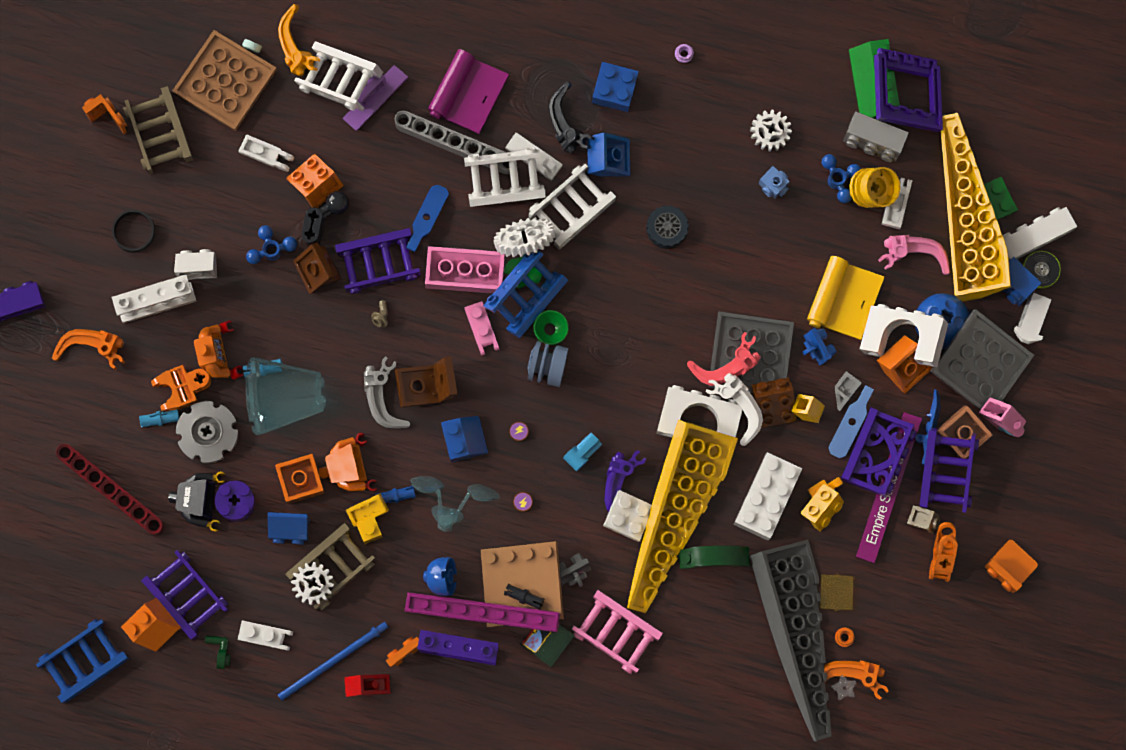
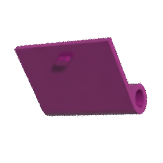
M458 49L428 107L430 115L436 119L441 117L480 134L509 74L475 60L474 56L470 53Z

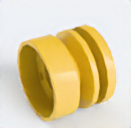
M886 167L860 169L851 178L849 186L853 201L858 206L864 208L890 206L899 197L901 189L897 174L892 169Z

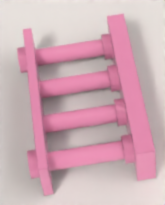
M597 590L593 596L596 600L594 602L595 606L579 629L573 626V636L580 641L585 639L621 663L623 665L621 668L629 674H632V672L637 673L639 669L635 667V664L650 641L653 642L654 639L658 641L663 633ZM607 607L612 611L610 613L611 617L597 638L593 639L586 632L601 609ZM623 618L628 621V627L611 651L602 643L618 619L621 620ZM640 629L644 632V638L627 662L618 654L634 630Z

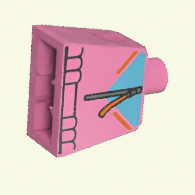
M990 397L979 413L998 430L1014 437L1022 436L1025 431L1023 426L1026 420L1013 406Z

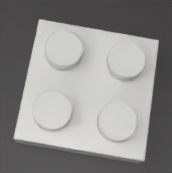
M619 490L603 526L639 542L647 525L652 505Z

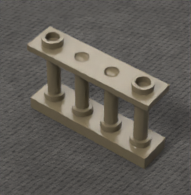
M168 86L161 88L162 95H159V98L132 107L128 99L124 100L126 107H123L126 118L130 117L144 158L141 159L143 169L148 170L150 175L154 174L151 166L177 157H184L186 163L193 161ZM159 105L167 106L168 112L165 115L137 124L134 116L135 113ZM166 122L173 124L174 129L170 133L146 141L142 140L140 131ZM173 139L174 141L178 140L180 147H177V150L148 158L146 148Z
M345 523L286 573V576L291 581L296 580L293 574L300 573L298 567L305 569V563L312 567L313 562L316 563V567H319L321 565L319 558L325 554L326 556L329 555L347 576L339 584L334 579L329 581L334 584V587H330L332 594L325 595L326 601L321 598L320 604L316 603L313 606L316 611L318 609H325L330 604L329 600L362 571L365 570L367 572L375 565L373 563L376 560L375 557L372 555L367 559L349 538L350 535L348 533L351 530ZM338 541L343 542L360 561L361 565L356 570L352 571L335 552L334 545ZM307 581V583L310 585V588H312L313 585L311 584V582ZM315 592L312 594V597L317 596L320 593Z

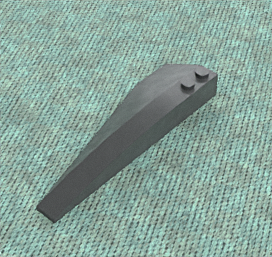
M804 540L750 555L766 616L783 668L813 741L831 737L830 711L827 710L829 698L828 692L825 689L827 673H824V663H826L824 636L820 626L822 613H819L821 598L817 588L819 576L809 541Z

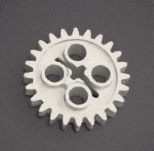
M536 217L532 220L527 218L526 221L520 219L518 223L512 222V225H505L506 229L501 228L500 232H497L494 237V245L497 252H500L501 255L506 254V257L511 254L512 257H515L517 254L522 257L523 254L530 255V252L537 253L538 249L543 250L544 246H549V242L554 241L553 238L556 237L554 225L548 219L543 220V218L539 220ZM522 231L526 233L528 241L526 244H524Z

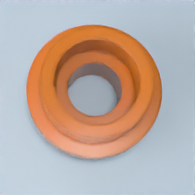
M840 628L835 634V641L841 647H848L854 642V633L849 628ZM842 634L848 636L847 641L841 639Z

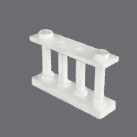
M314 42L312 49L317 53L316 56L321 61L314 62L313 66L318 68V70H310L305 81L295 78L294 81L300 86L299 89L308 94L313 92L342 103L352 111H355V109L363 111L364 107L358 102V99L369 78L373 76L380 78L383 71L375 63ZM327 59L332 60V65L321 85L312 84L323 62ZM339 66H347L348 69L336 92L328 90L327 88ZM357 70L361 71L363 75L351 98L344 96L343 93L354 72H357Z
M528 147L524 151L483 156L471 154L464 158L465 167L471 166L474 192L468 194L470 207L545 198L544 185L538 184L535 158L541 157L540 149ZM528 159L530 185L529 187L521 188L519 186L516 160ZM509 161L512 187L502 190L500 188L497 163ZM490 164L493 187L491 192H483L481 190L478 165Z
M586 164L582 167L580 165L571 172L572 176L540 204L536 202L529 209V218L531 220L537 215L540 219H548L549 222H552L556 233L554 245L558 250L565 246L616 200V196L611 191L608 194H603L585 174L588 170ZM577 179H580L598 198V203L593 207L589 206L571 187ZM564 191L583 210L584 215L580 219L574 218L557 199ZM550 203L570 223V227L565 232L560 230L543 212V209Z
M187 275L112 297L117 316L120 315L123 324L197 302L192 284L188 281Z

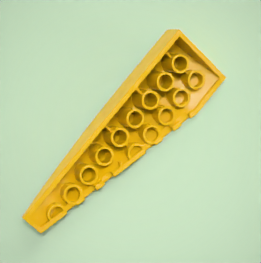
M678 420L649 513L627 608L643 613L647 612L658 593L660 584L665 581L668 576L666 575L678 559L676 558L677 555L685 547L699 523L698 519L706 511L711 497L716 494L719 483L724 480L738 438Z

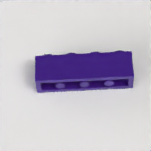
M28 281L23 283L22 287H9L0 293V321L46 307L37 282Z

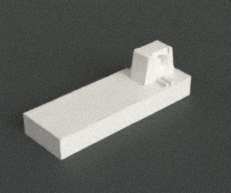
M518 133L514 134L505 147L508 152L524 151L528 147L540 148ZM540 149L541 157L535 158L536 170L552 181L561 169L562 164ZM523 159L522 161L528 165V159Z

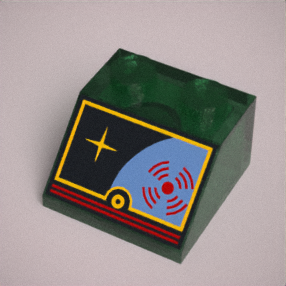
M560 624L558 633L531 629L520 645L551 668L573 640L574 635Z

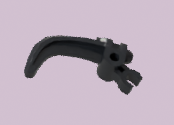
M567 81L551 96L548 111L556 132V139L564 151L572 154L576 151V146L579 144L582 148L590 149L591 146L586 144V140H594V137L584 134L582 130L571 128L565 119L561 103L564 95L572 86Z

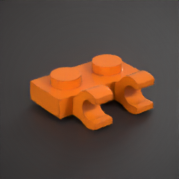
M413 637L408 638L403 642V648L399 651L394 649L387 655L388 659L386 662L391 668L395 665H400L403 662L402 659L410 653L414 654L418 651V637L414 639Z

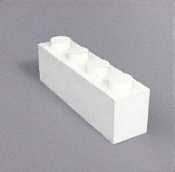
M1058 207L1050 211L1049 216L1044 218L1042 215L1034 219L1033 224L1029 226L1024 224L1016 229L1017 232L1012 235L1010 232L1004 234L1003 238L1008 249L1009 261L1013 256L1019 259L1074 231L1077 225L1067 207L1063 209Z

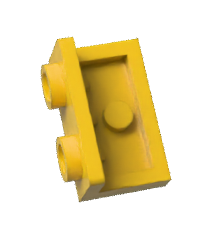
M823 484L801 511V514L810 520L815 529L821 532L823 528L829 525L833 515L841 510L844 501L838 492Z

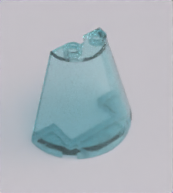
M256 357L249 359L247 370H250V374L246 375V402L249 421L254 422L252 431L255 435L267 433L324 411L326 399L325 396H321V389H324V378L321 377L320 372Z

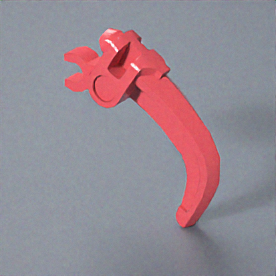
M744 332L741 338L742 343L735 351L736 358L715 371H706L693 361H688L687 366L702 383L714 386L713 383L708 382L709 380H715L719 384H723L726 382L724 377L728 373L738 377L741 374L744 375L758 364L757 361L760 360L761 356L758 352L751 354L749 351L751 345L755 343L756 337L753 336L751 342H746L745 337L747 333Z

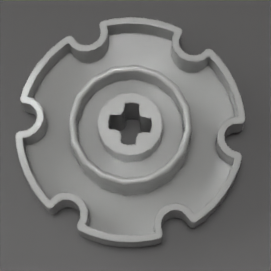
M211 401L193 404L191 406V413L186 414L183 412L178 420L176 434L182 436V439L178 441V445L184 454L192 460L196 457H201V462L204 464L219 462L224 459L223 453L225 451L232 452L237 444L239 432L233 429V425L237 421L233 414L223 405H220L219 408H214V403ZM208 428H209V430H210L212 433H211V434H207V436L205 437V434L203 433V431H207Z

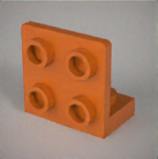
M316 154L312 155L287 177V180L305 197L312 208H318L326 201L330 193L338 191L344 186L335 172Z

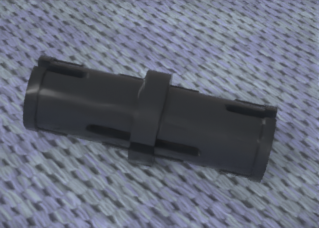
M511 584L506 586L505 596L518 600L520 604L533 606L538 610L542 608L543 604L540 603H544L545 598L529 593L527 589L522 590Z

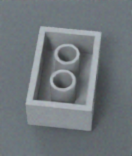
M855 111L843 142L851 148L858 147L863 149L866 154L881 156V159L886 162H896L909 132Z

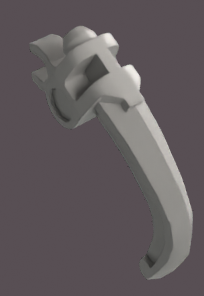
M384 357L380 371H375L374 366H367L366 372H364V389L372 416L378 424L386 428H408L410 426L409 421L396 419L389 415L386 410L383 398V385L388 382V375L396 367V362L394 361L391 367H387L385 362L388 358Z

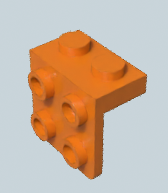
M100 94L96 98H90L84 103L82 108L91 122L108 112L123 134L127 133L125 120L119 112L114 113L116 109L108 97L104 99Z
M1009 540L984 567L988 569L989 575L1002 582L1003 588L1008 592L1014 593L1018 591L1022 586L1021 584L1037 568L1038 564L1013 540Z

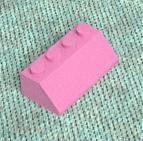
M428 246L425 287L426 289L494 293L503 282L505 254L501 255L500 252Z

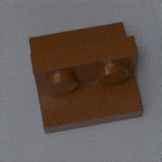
M314 243L293 260L309 294L317 292L322 286L338 282L341 279L324 245L319 246L318 243Z

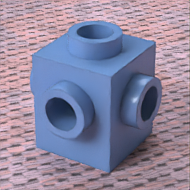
M773 166L758 183L763 188L762 191L768 197L772 196L774 199L778 195L782 197L789 189L787 187L789 184L788 176Z

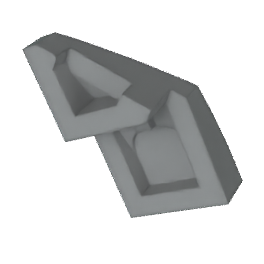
M847 371L835 385L837 409L839 411L862 383Z

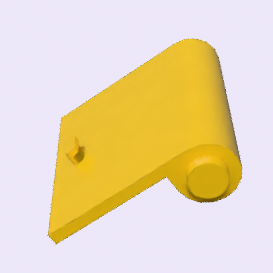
M831 256L807 318L810 322L809 325L816 328L822 326L861 340L870 308L875 304L884 276L849 265L848 261L840 257Z

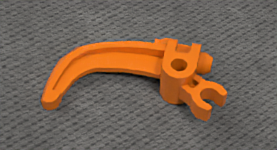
M75 329L68 331L60 338L52 356L54 361H58L69 346L74 344L88 345L98 348V352L109 360L110 367L117 370L118 368L114 365L116 360H120L122 364L125 363L124 359L116 354L118 348H122L124 342L119 336L102 330L99 332Z
M861 660L860 662L833 661L824 665L827 681L835 676L862 680L863 686L870 688L879 700L882 699L877 693L879 689H883L886 693L889 692L886 686L880 685L877 682V677H883L885 672L883 668H880V665Z

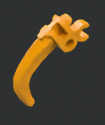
M293 4L281 18L278 35L286 56L285 62L287 66L290 67L292 74L302 76L306 68L317 71L318 68L313 66V62H320L321 59L312 56L310 52L299 51L290 32V23L294 14L297 13L299 6Z

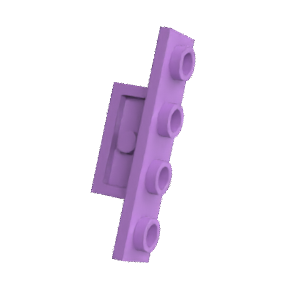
M394 65L384 76L381 75L380 78L373 76L370 78L358 99L364 110H350L343 117V120L355 131H358L408 79V76Z

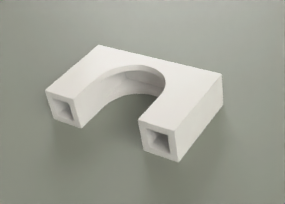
M878 304V307L871 306L860 350L864 354L881 357L884 354L890 333L900 325L911 324L916 326L919 331V341L914 360L918 364L938 366L948 323L943 316L938 314L928 316L921 311L911 313L899 307L894 310L882 304Z
M673 385L668 387L656 434L673 438L681 415L691 407L702 406L709 409L715 415L717 432L736 437L742 408L735 400H728L726 402L716 395L707 397L703 396L702 392L696 390L687 392L683 391L684 388Z

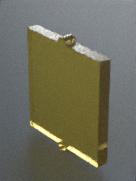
M838 573L835 575H821L820 609H834V611L852 610L853 576H840Z

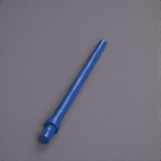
M385 621L376 628L372 627L370 632L279 693L278 696L281 701L373 638L380 637L379 634L389 628Z

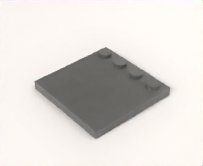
M973 310L940 356L938 366L932 367L930 372L981 410L990 397L1002 402L1034 355L978 310Z
M718 311L710 371H715L736 358L735 351L740 347L742 335L746 332V342H751L753 336L756 337L755 343L750 347V353L758 352L761 356L756 366L744 375L738 376L749 388L750 394H753L752 384L787 378L794 322Z

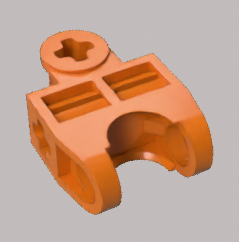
M180 365L157 376L151 381L153 388L163 386L172 389V395L166 400L167 403L160 406L162 412L176 409L180 410L199 403L196 393L208 389L212 380L204 369H195L187 373L185 366ZM199 376H202L204 378L202 379L203 383L201 384L198 382Z
M944 522L938 527L933 548V560L930 564L929 579L938 578L945 579L946 582L950 581L958 547L957 539L955 538L956 528L950 522ZM946 527L952 529V533L949 535H944L941 531Z

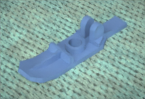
M865 385L858 400L849 406L828 447L830 454L838 458L846 456L867 415L866 404L874 389ZM850 418H854L856 420L855 425L852 426L849 424L848 421Z

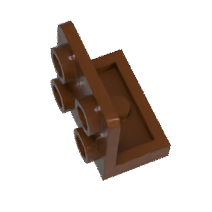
M779 378L751 385L755 401L763 417L761 428L796 421V414L792 412L795 404L794 391L789 378Z

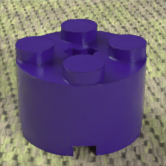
M229 481L219 487L215 495V505L218 512L225 519L231 522H241L247 519L255 510L256 499L252 490L245 483ZM235 497L240 500V502L236 503V506L231 502Z

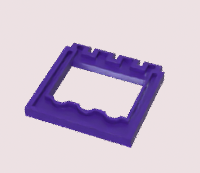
M878 48L877 54L874 55L876 120L935 132L942 131L941 74L937 61L935 59ZM887 69L929 78L930 113L923 112L920 109H908L906 106L901 105L893 106L891 103H888Z

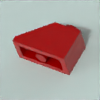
M389 674L344 677L346 697L391 694Z

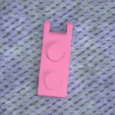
M482 301L464 307L481 356L485 355L483 347L491 344L494 345L496 351L499 350Z

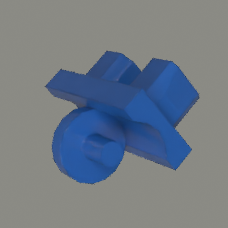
M813 328L804 335L806 340L804 345L807 349L803 351L804 356L810 354L812 359L816 358L819 366L830 360L831 356L836 353V349L832 344L825 346L823 342L827 338L825 329L816 330V328Z

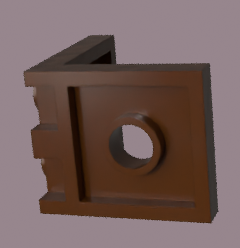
M451 356L443 357L434 365L395 370L401 408L445 403L457 395ZM416 381L421 384V391L413 389V382Z

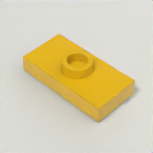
M381 493L346 509L354 527L360 522L389 511Z

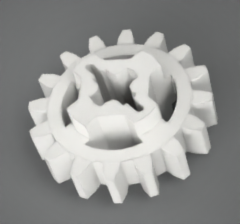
M771 110L770 114L764 111L763 116L758 114L757 120L752 122V125L755 127L750 129V132H754L751 139H757L755 145L761 144L762 150L768 147V151L771 152L772 147H774L778 151L779 145L785 147V141L790 139L788 135L791 134L792 130L787 128L790 127L791 123L785 122L787 116L780 117V111L777 115L774 114V110ZM770 128H773V132L771 134L768 133Z
M313 562L312 567H309L305 563V569L298 567L300 573L293 574L296 580H292L291 583L296 585V587L292 588V591H298L295 597L298 599L302 596V603L309 600L310 605L313 604V601H316L319 605L321 598L326 601L325 595L332 594L329 587H334V584L329 581L333 579V576H327L330 571L329 569L323 571L324 566L322 564L316 567V563ZM314 571L312 575H304L307 572ZM321 575H323L324 578H325V581H326V585H325V586H324L323 584H321V581H320ZM314 579H316L315 582L319 587L313 586L312 588H310V585L307 583V581H313ZM300 582L305 585L304 593L300 589ZM315 592H321V594L317 596L310 597Z

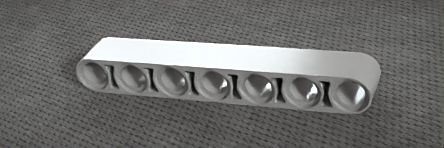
M399 111L395 115V125L399 131L464 158L472 154L468 151L472 146L478 148V151L474 154H479V156L507 153L410 112ZM401 118L409 120L405 125H401L398 121ZM424 125L426 129L423 132H418L416 127ZM436 132H441L443 137L435 139L433 135ZM458 139L461 143L458 146H453L451 141ZM504 162L497 163L498 172L510 175V169L503 166ZM483 164V166L490 168V164Z

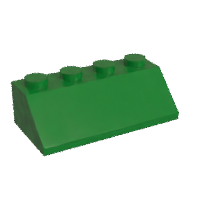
M889 39L870 41L849 49L859 113L876 119L874 55L877 54L878 48L890 50ZM887 69L888 103H891L893 106H900L894 70Z

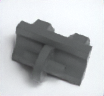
M577 553L571 557L573 565L569 568L566 567L564 562L559 563L561 586L567 583L572 586L577 583L579 587H582L583 583L581 580L587 578L586 573L591 571L587 558L584 559L580 553Z

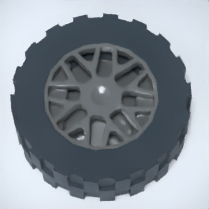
M664 205L656 208L647 220L646 232L649 240L659 248H675L686 238L689 228L688 219L685 217L684 212H681L677 207Z

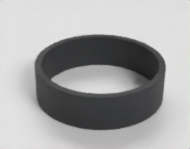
M127 210L119 214L114 220L112 236L122 250L129 253H138L146 250L152 244L155 238V227L146 213L139 210ZM138 214L147 218L151 223L152 233L150 239L139 248H126L116 239V227L124 217Z

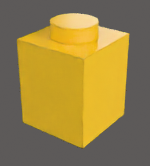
M798 394L792 412L804 421L819 423L825 405L813 396Z
M375 517L356 524L364 544L382 538Z

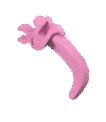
M899 235L890 236L884 241V246L889 248V254L882 255L878 261L888 260L889 264L884 267L885 270L891 268L895 261L901 260L907 253L920 252L931 254L937 258L944 275L950 273L947 253L943 246L933 239Z

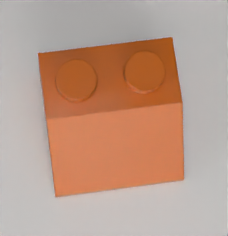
M905 335L877 360L884 373L904 394L932 369L931 366L918 364L914 360L918 344Z
M157 598L145 603L121 626L134 643L155 652L181 628Z

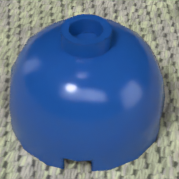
M450 557L437 558L431 561L427 571H424V582L427 583L428 588L434 594L440 596H452L454 594L457 581L453 582V574L457 575L454 559Z

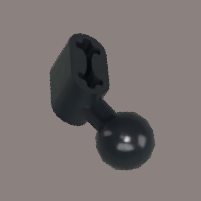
M340 191L332 192L327 196L324 206L319 209L310 208L307 210L301 236L308 246L321 242L326 217L331 214L340 215L346 212L349 207V198L345 193ZM317 215L319 218H316L313 222L312 218H315ZM313 233L315 237H311V240H309L308 236H311Z

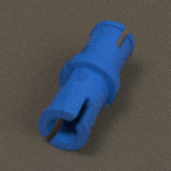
M413 485L400 489L392 488L391 491L381 492L385 503L395 502L396 504L401 500L416 498Z

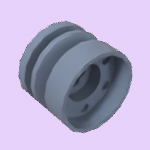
M537 341L529 358L527 368L528 380L533 381L534 374L537 373V382L540 383L543 376L546 375L547 385L560 388L569 348L556 345L553 353H549V344L546 343L544 351H540L541 342Z

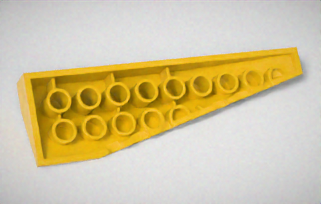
M958 113L942 116L943 130L941 131L954 292L955 296L963 302L980 299L1011 287L1008 249L960 116Z

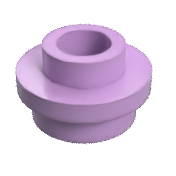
M682 44L676 48L675 57L679 62L687 63L692 60L694 52L691 46ZM685 51L688 55L683 57L681 52Z

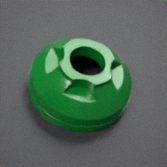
M544 311L539 314L534 322L535 336L544 344H558L568 334V322L557 311ZM546 324H552L555 327L554 334L548 335L545 333L544 327Z

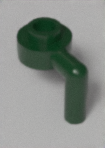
M206 635L205 643L220 645L217 656V669L225 670L226 666L230 665L231 654H227L228 638Z

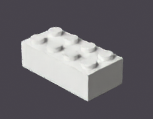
M767 452L733 525L769 541L802 468Z

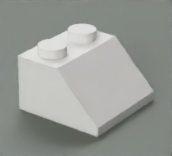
M209 249L200 250V253H192L189 250L181 251L180 254L175 256L174 273L177 277L187 275L188 280L217 278L216 255Z

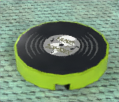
M1033 252L1023 263V266L1041 282L1037 287L1038 289L1049 288L1056 283L1060 276L1061 268L1059 261L1049 252Z

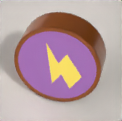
M515 422L509 429L510 437L517 442L524 441L529 433L527 425L523 422Z
M520 492L514 497L513 504L516 510L526 512L532 507L533 500L528 493Z

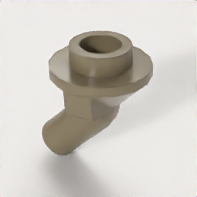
M385 300L379 301L380 312H373L371 315L372 322L377 327H386L388 325L387 303Z

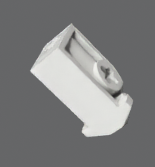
M1032 293L1028 297L1018 327L1014 328V332L1021 342L1031 344L1042 340L1043 336L1039 335L1051 299L1036 293Z

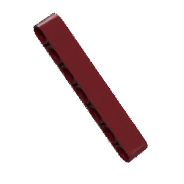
M61 444L57 447L56 456L59 460L153 536L163 533L165 525L161 519L68 444ZM65 449H70L71 453L68 458H62V452ZM84 461V469L77 470V463ZM95 473H99V481L92 482V475ZM114 485V493L106 494V488ZM128 497L130 499L129 505L122 507L120 504L121 500ZM143 509L145 511L144 517L137 519L135 517L136 511ZM159 522V529L151 531V523Z

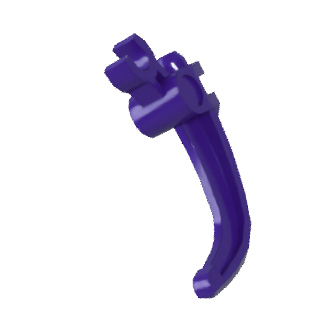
M639 450L633 453L629 461H625L624 454L619 452L615 454V457H612L606 474L607 481L604 499L608 512L617 491H621L625 476L630 475L636 466L645 463L646 458L642 461H637L635 458L640 453Z

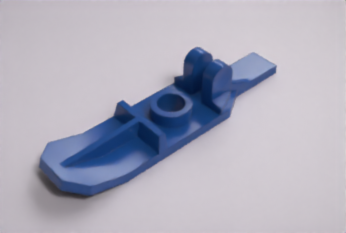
M440 185L430 188L412 224L413 235L406 247L407 249L415 252L421 239L430 233L449 196L447 188ZM424 216H429L430 219H429V220H424L423 217H424Z
M934 390L931 410L927 414L930 422L928 421L926 425L927 435L917 434L915 436V440L919 444H923V466L925 465L928 432L930 428L937 427L941 410L938 390Z

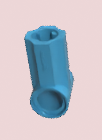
M590 433L577 446L569 450L563 459L577 472L589 460L588 458L602 446V443L595 435Z

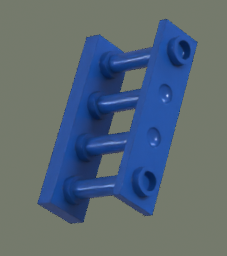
M538 250L537 253L530 252V255L524 254L523 259L496 291L487 298L483 305L494 313L498 310L510 322L506 330L518 338L525 333L568 281L564 275L555 271L551 273L539 261L544 254ZM533 267L546 278L545 283L540 288L527 276ZM521 281L534 293V296L528 303L515 290ZM509 295L522 308L516 317L502 304Z
M93 620L87 625L88 629L50 655L46 653L38 659L40 662L36 666L40 669L45 666L60 687L61 694L57 697L61 703L66 704L130 659L126 652L120 653L116 651L101 629L106 624L104 620ZM92 633L96 634L110 655V661L105 664L103 662L100 663L85 640ZM76 644H79L94 667V672L89 675L82 672L68 651ZM60 655L63 656L78 678L76 680L78 683L72 687L67 685L52 663Z

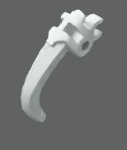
M730 373L724 377L726 381L724 385L719 384L715 380H709L708 383H713L715 389L713 391L706 389L708 394L716 393L725 399L733 398L747 416L748 429L740 440L742 446L747 445L760 431L763 422L761 410L748 391L749 388L736 375L733 376Z

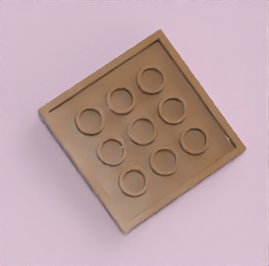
M213 30L172 92L236 131L276 73L277 68Z
M556 541L481 550L485 603L538 610L533 606L520 604L518 600L505 596L506 586L511 584L522 590L527 589L529 593L545 598L544 603H540L543 604L540 610L559 612L560 620H564L558 543ZM487 623V627L505 626Z

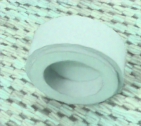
M244 39L242 44L243 48L255 53H260L262 48L261 45Z

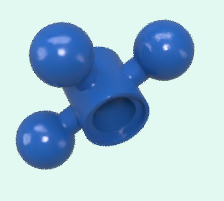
M827 154L822 158V165L830 171L827 179L828 185L832 189L839 190L837 198L841 203H848L852 197L850 190L844 187L846 178H852L861 167L857 164H851L845 172L840 168H835L837 164L835 156ZM838 175L842 181L837 183L832 179V176Z
M267 225L261 226L258 230V236L260 239L265 240L262 251L251 249L247 252L246 259L250 264L259 263L262 257L275 261L281 256L282 250L294 251L297 248V240L294 237H286L282 244H278L276 241L271 240L273 236L272 228ZM269 247L277 248L274 254L267 253Z

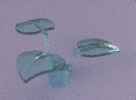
M418 476L410 480L412 486L423 493L435 492L437 494L438 506L432 507L431 512L438 522L437 527L442 531H451L453 524L463 520L464 516L460 511L468 498L473 497L477 501H491L500 498L499 494L485 485L473 484L468 486L467 491L469 493L466 494L456 510L442 506L440 490L444 488V485L438 479L430 476Z

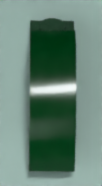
M700 546L681 549L679 552L680 569L750 566L749 547Z

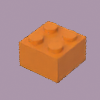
M313 454L275 465L287 504L325 494Z

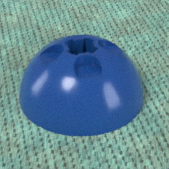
M946 293L929 296L922 301L916 310L924 312L928 316H932V314L941 315L947 323L949 322L942 349L947 348L970 315L964 302L956 296ZM915 326L916 332L919 336L918 328Z

